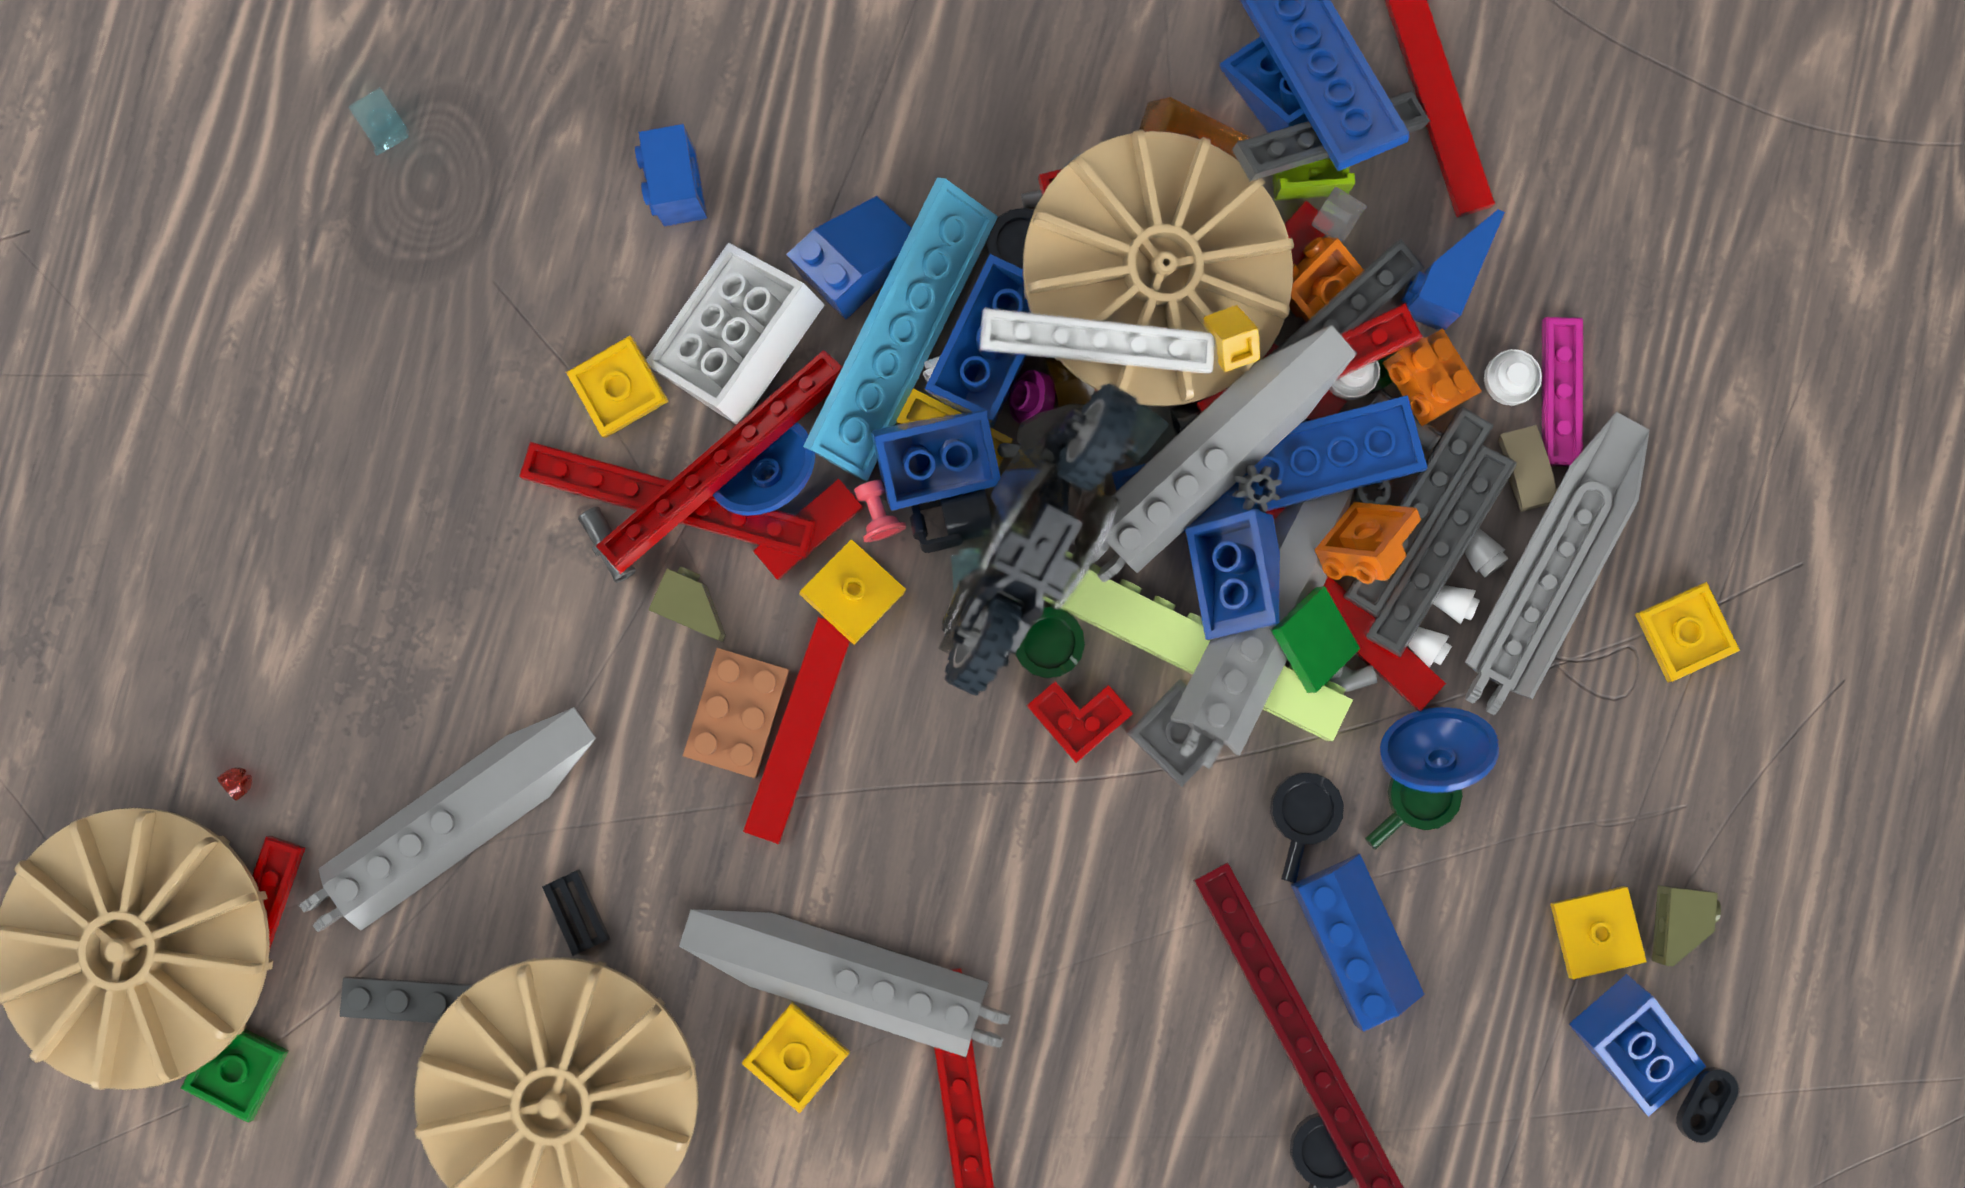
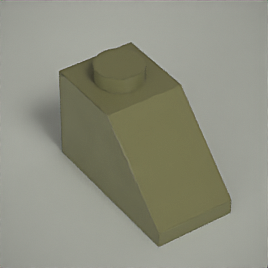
M681 566L677 572L666 569L648 610L723 642L726 634L708 587L698 582L701 575Z
M1658 885L1652 954L1653 962L1665 966H1675L1715 932V923L1719 921L1721 916V905L1717 900L1718 893Z

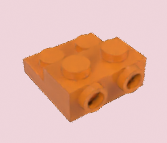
M1319 237L1314 239L1303 250L1306 257L1297 266L1293 264V284L1289 307L1296 317H1302L1306 322L1364 271L1338 238H1324L1322 240Z
M1443 328L1401 349L1383 362L1391 380L1396 384L1403 396L1408 395L1412 413L1416 416L1421 426L1482 392Z
M1353 502L1315 548L1324 573L1335 580L1341 579L1343 575L1353 576L1365 584H1371L1374 580L1387 581L1406 558L1402 543L1421 521L1417 508Z

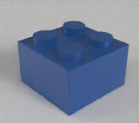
M684 124L638 132L641 145L635 146V154L639 169H643L647 182L641 183L644 202L650 206L652 216L657 215L663 226L708 219L695 147Z

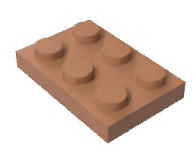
M717 648L683 757L757 778L790 670Z

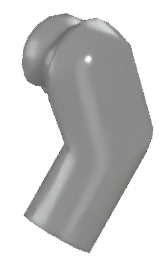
M1344 665L1329 681L1345 688V692L1376 684L1377 677L1371 665L1354 671Z

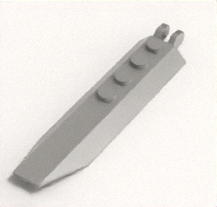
M1330 325L1257 361L1087 518V521L1102 537L1084 553L1083 557H1081L1082 561L1088 566L1091 565L1111 546L1117 554L1100 569L1097 574L1102 582H1107L1123 568L1125 563L1138 573L1237 482L1234 476L1243 477L1247 473V465L1255 466L1307 418L1354 358L1356 352L1337 330Z
M1615 412L1569 466L1465 660L1469 667L1479 673L1472 681L1465 700L1472 704L1475 703L1482 695L1488 680L1499 685L1487 702L1486 711L1492 715L1498 712L1510 691L1533 699L1639 500L1649 429Z
M1353 489L1286 506L1274 520L1280 550L1279 622L1315 587L1324 586L1328 576L1322 569L1315 548L1348 510ZM1275 625L1210 640L1171 717V720L1188 724L1191 728L1181 748V754L1188 757L1190 753H1193L1200 735L1203 734L1213 739L1203 756L1202 765L1209 769L1212 767L1224 744L1236 755L1240 756L1287 661L1286 655L1271 631Z
M573 707L505 736L321 866L319 874L324 888L299 905L303 912L311 911L330 897L337 908L318 918L313 924L317 932L322 931L341 917H344L362 931L548 799L595 741V735L577 709Z
M691 909L679 947L750 987L964 1057L967 1056L971 1039L993 1047L1000 1048L1003 1038L998 1034L975 1028L979 1015L998 1024H1008L1011 1016L1003 1011L982 1005L989 984L987 981L771 912Z

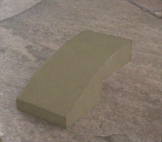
M1537 425L1500 434L1498 442L1503 455L1517 462V466L1508 481L1520 511L1523 512L1549 505L1557 489L1548 455Z

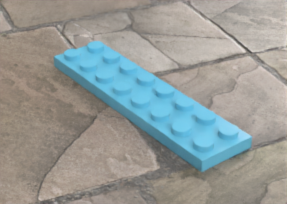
M936 179L803 446L865 481L868 480L877 462L871 431L896 424V420L925 365L924 362L927 361L998 218L997 215L947 179Z

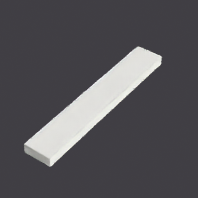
M986 308L983 310L980 350L1206 374L1213 372L1215 337L1209 332Z

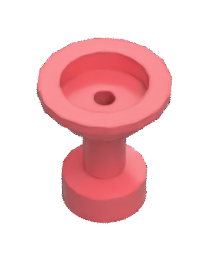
M882 480L869 481L854 489L857 500L866 501L873 520L866 527L867 533L863 536L864 542L882 540L906 529V524L899 522L897 517L886 515L880 498L885 493Z

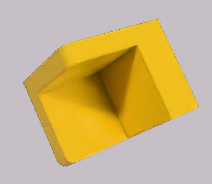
M1238 305L1203 317L1205 327L1216 338L1218 365L1224 372L1260 360L1258 327Z

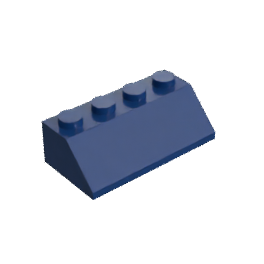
M989 254L928 380L925 391L961 413L986 410L990 428L993 429L1028 355L980 350L983 310L986 308L1023 313L1031 312L1024 294L1023 269Z
M1357 854L1291 884L1356 1027L1364 1032L1395 1018L1425 995L1361 854Z

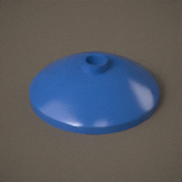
M796 422L715 492L713 497L726 510L746 516L765 514L787 504L804 488L814 468L815 453L803 447L809 436L807 431Z
M1437 707L1410 713L1392 724L1381 740L1380 754L1385 770L1399 783L1424 792L1442 793L1463 789L1485 777L1497 762L1499 743L1495 730L1482 717L1462 709Z

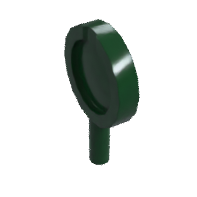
M1054 607L1043 608L1042 616L1032 623L1015 655L1021 666L1032 675L1045 679L1061 677L1072 671L1082 658L1085 647L1083 630L1077 619L1065 610Z
M1391 777L1387 792L1389 805L1393 813L1370 833L1365 840L1376 850L1404 823L1409 827L1421 830L1441 828L1451 822L1460 810L1463 797L1462 789L1442 793L1424 792L1407 787Z

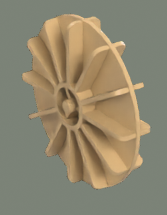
M1138 130L1131 134L1104 141L1086 150L1058 173L1047 187L1035 208L1025 238L1023 252L1025 299L1028 301L1032 314L1209 333L1211 332L1204 325V316L1238 305L1258 327L1261 360L1274 343L1290 311L1289 303L1293 284L1291 249L1294 247L1293 239L1288 238L1280 212L1263 186L1266 183L1265 180L1260 178L1250 181L1239 161L1222 149L1210 144V139L1202 137L1200 140L1171 132H1144L1143 130ZM1216 338L1213 372L1210 374L1055 358L1080 380L1099 391L1102 385L1111 383L1138 399L1137 403L1147 406L1183 405L1205 399L1230 387L1257 362L1255 361L1224 372L1218 365Z
M147 808L116 809L100 812L71 822L70 825L58 831L40 845L27 860L20 861L16 865L14 870L17 874L10 884L0 908V1004H3L7 1016L17 1033L32 1050L30 1054L32 1060L36 1063L45 1061L57 1071L75 1080L89 1084L94 1089H142L177 1080L198 1070L213 1060L237 1035L244 1031L246 1022L250 1018L260 997L267 970L272 969L273 960L269 959V927L263 900L267 899L266 892L259 891L250 871L237 853L229 846L230 841L227 838L218 836L207 827L172 812Z
M572 958L529 959L500 969L466 990L437 1022L417 1065L415 1112L418 1126L415 1129L417 1139L422 1140L427 1156L440 1179L448 1188H665L684 1159L692 1139L698 1108V1083L695 1060L692 1058L690 1048L681 1029L664 1007L665 1002L660 997L657 999L650 991L632 978L607 967L606 963L600 961L594 963Z

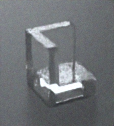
M1335 186L1312 221V226L1330 238H1338L1343 243L1367 205Z

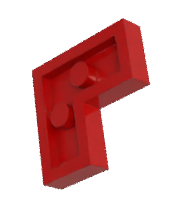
M1056 681L1026 705L1075 763L1133 715L1132 711L1109 685L1081 709L1076 706Z

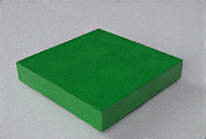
M1325 586L1315 587L1279 624L1271 629L1307 693L1318 692L1360 650L1359 645Z
M244 1029L213 1060L188 1074L180 1089L249 1123L254 1120L289 1050Z

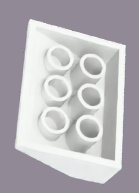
M728 243L646 361L651 369L737 425L753 409L825 304L801 281Z

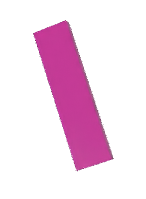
M1545 317L1542 320V441L1551 466L1569 467L1583 451V318Z

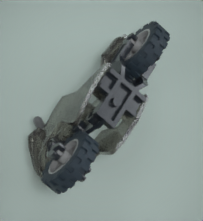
M1111 383L1104 384L1100 387L1099 391L1096 390L1089 403L1066 404L1040 412L1021 422L1017 435V442L1020 444L1002 443L998 446L997 451L1001 457L1012 458L1013 460L1002 474L990 495V498L997 506V510L979 560L980 568L974 569L963 580L958 581L942 619L943 625L941 629L945 634L938 648L949 654L947 659L949 663L945 668V673H947L945 680L947 683L971 695L977 696L980 691L983 692L987 688L988 682H992L996 677L998 668L1008 665L1009 655L1015 654L1027 631L1042 616L1043 596L1053 601V609L1061 608L1088 572L1111 528L1119 505L1118 498L1104 495L1106 473H1109L1113 468L1114 462L1120 465L1125 462L1126 451L1131 450L1134 446V441L1129 439L1132 433L1131 426L1135 424L1137 418L1135 412L1138 410L1139 403H1137L1138 399ZM1071 486L1080 495L1074 516L1069 514V490ZM1071 543L1076 547L1072 559L1065 556Z

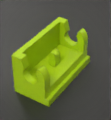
M1330 158L1272 175L1275 200L1348 195L1356 183L1355 173H1350L1349 167L1337 171Z

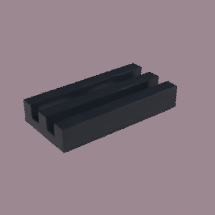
M580 869L542 886L572 956L610 939ZM569 882H574L595 929L597 937L593 939L569 888ZM557 888H560L563 898L567 904V907L583 940L582 944H579V941L563 908L560 898L556 892Z

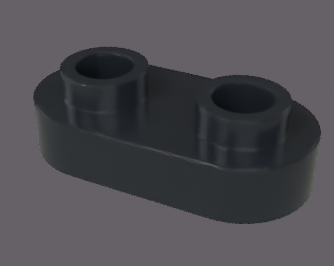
M1709 1067L1697 1075L1676 1117L1677 1127L1685 1137L1694 1142L1706 1143L1717 1136L1739 1093L1738 1083L1732 1074L1717 1067ZM1716 1080L1718 1088L1715 1092L1710 1093L1709 1084ZM1695 1114H1699V1124L1696 1126H1692V1116H1694Z

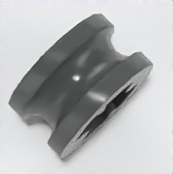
M1388 481L1376 483L1379 486L1376 490H1381L1382 493L1381 496L1375 497L1372 501L1366 498L1368 493L1364 494L1363 487L1354 489L1355 500L1361 503L1383 505L1391 495L1390 484Z

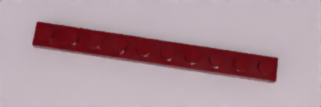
M1226 862L1194 879L1193 882L1357 1187L1404 1188L1229 863Z

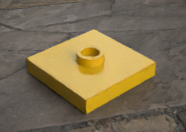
M631 335L566 372L603 438L609 437L669 402L634 337Z
M851 539L800 590L799 595L855 645L906 592V589Z
M1707 582L1694 586L1635 614L1667 682H1673L1740 651Z
M1621 886L1550 903L1570 979L1582 978L1647 962L1628 887Z
M791 1002L741 1064L800 1114L849 1055L850 1051L796 1004Z

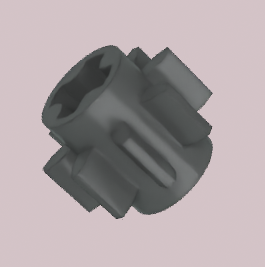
M1247 465V475L1244 477L1234 476V479L1239 483V490L1235 491L1232 495L1233 497H1243L1245 499L1243 509L1250 510L1254 503H1257L1260 511L1265 512L1267 511L1266 502L1271 499L1280 500V497L1275 494V486L1282 483V481L1269 477L1271 467L1264 466L1260 473L1257 474L1256 468L1253 465ZM1253 481L1259 482V486L1263 488L1261 495L1254 494L1255 491L1250 488Z

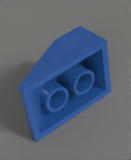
M1261 36L1220 63V69L1268 133L1309 121Z
M875 196L814 228L786 255L798 274L846 320L884 285L912 228L878 196Z
M1497 209L1433 262L1424 273L1419 271L1414 281L1408 283L1401 301L1406 303L1415 321L1439 331L1442 328L1444 330L1461 316L1504 216V211Z
M986 410L907 422L871 431L885 495L891 511L1002 485Z
M1252 510L1186 528L1205 639L1212 640L1279 624L1280 550L1273 515Z
M1627 974L1569 1023L1586 1047L1648 1117L1706 1067L1656 999Z

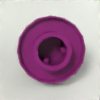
M1027 370L1019 375L1010 392V413L1013 419L1020 424L1038 426L1046 420L1054 408L1055 388L1049 375L1036 370Z

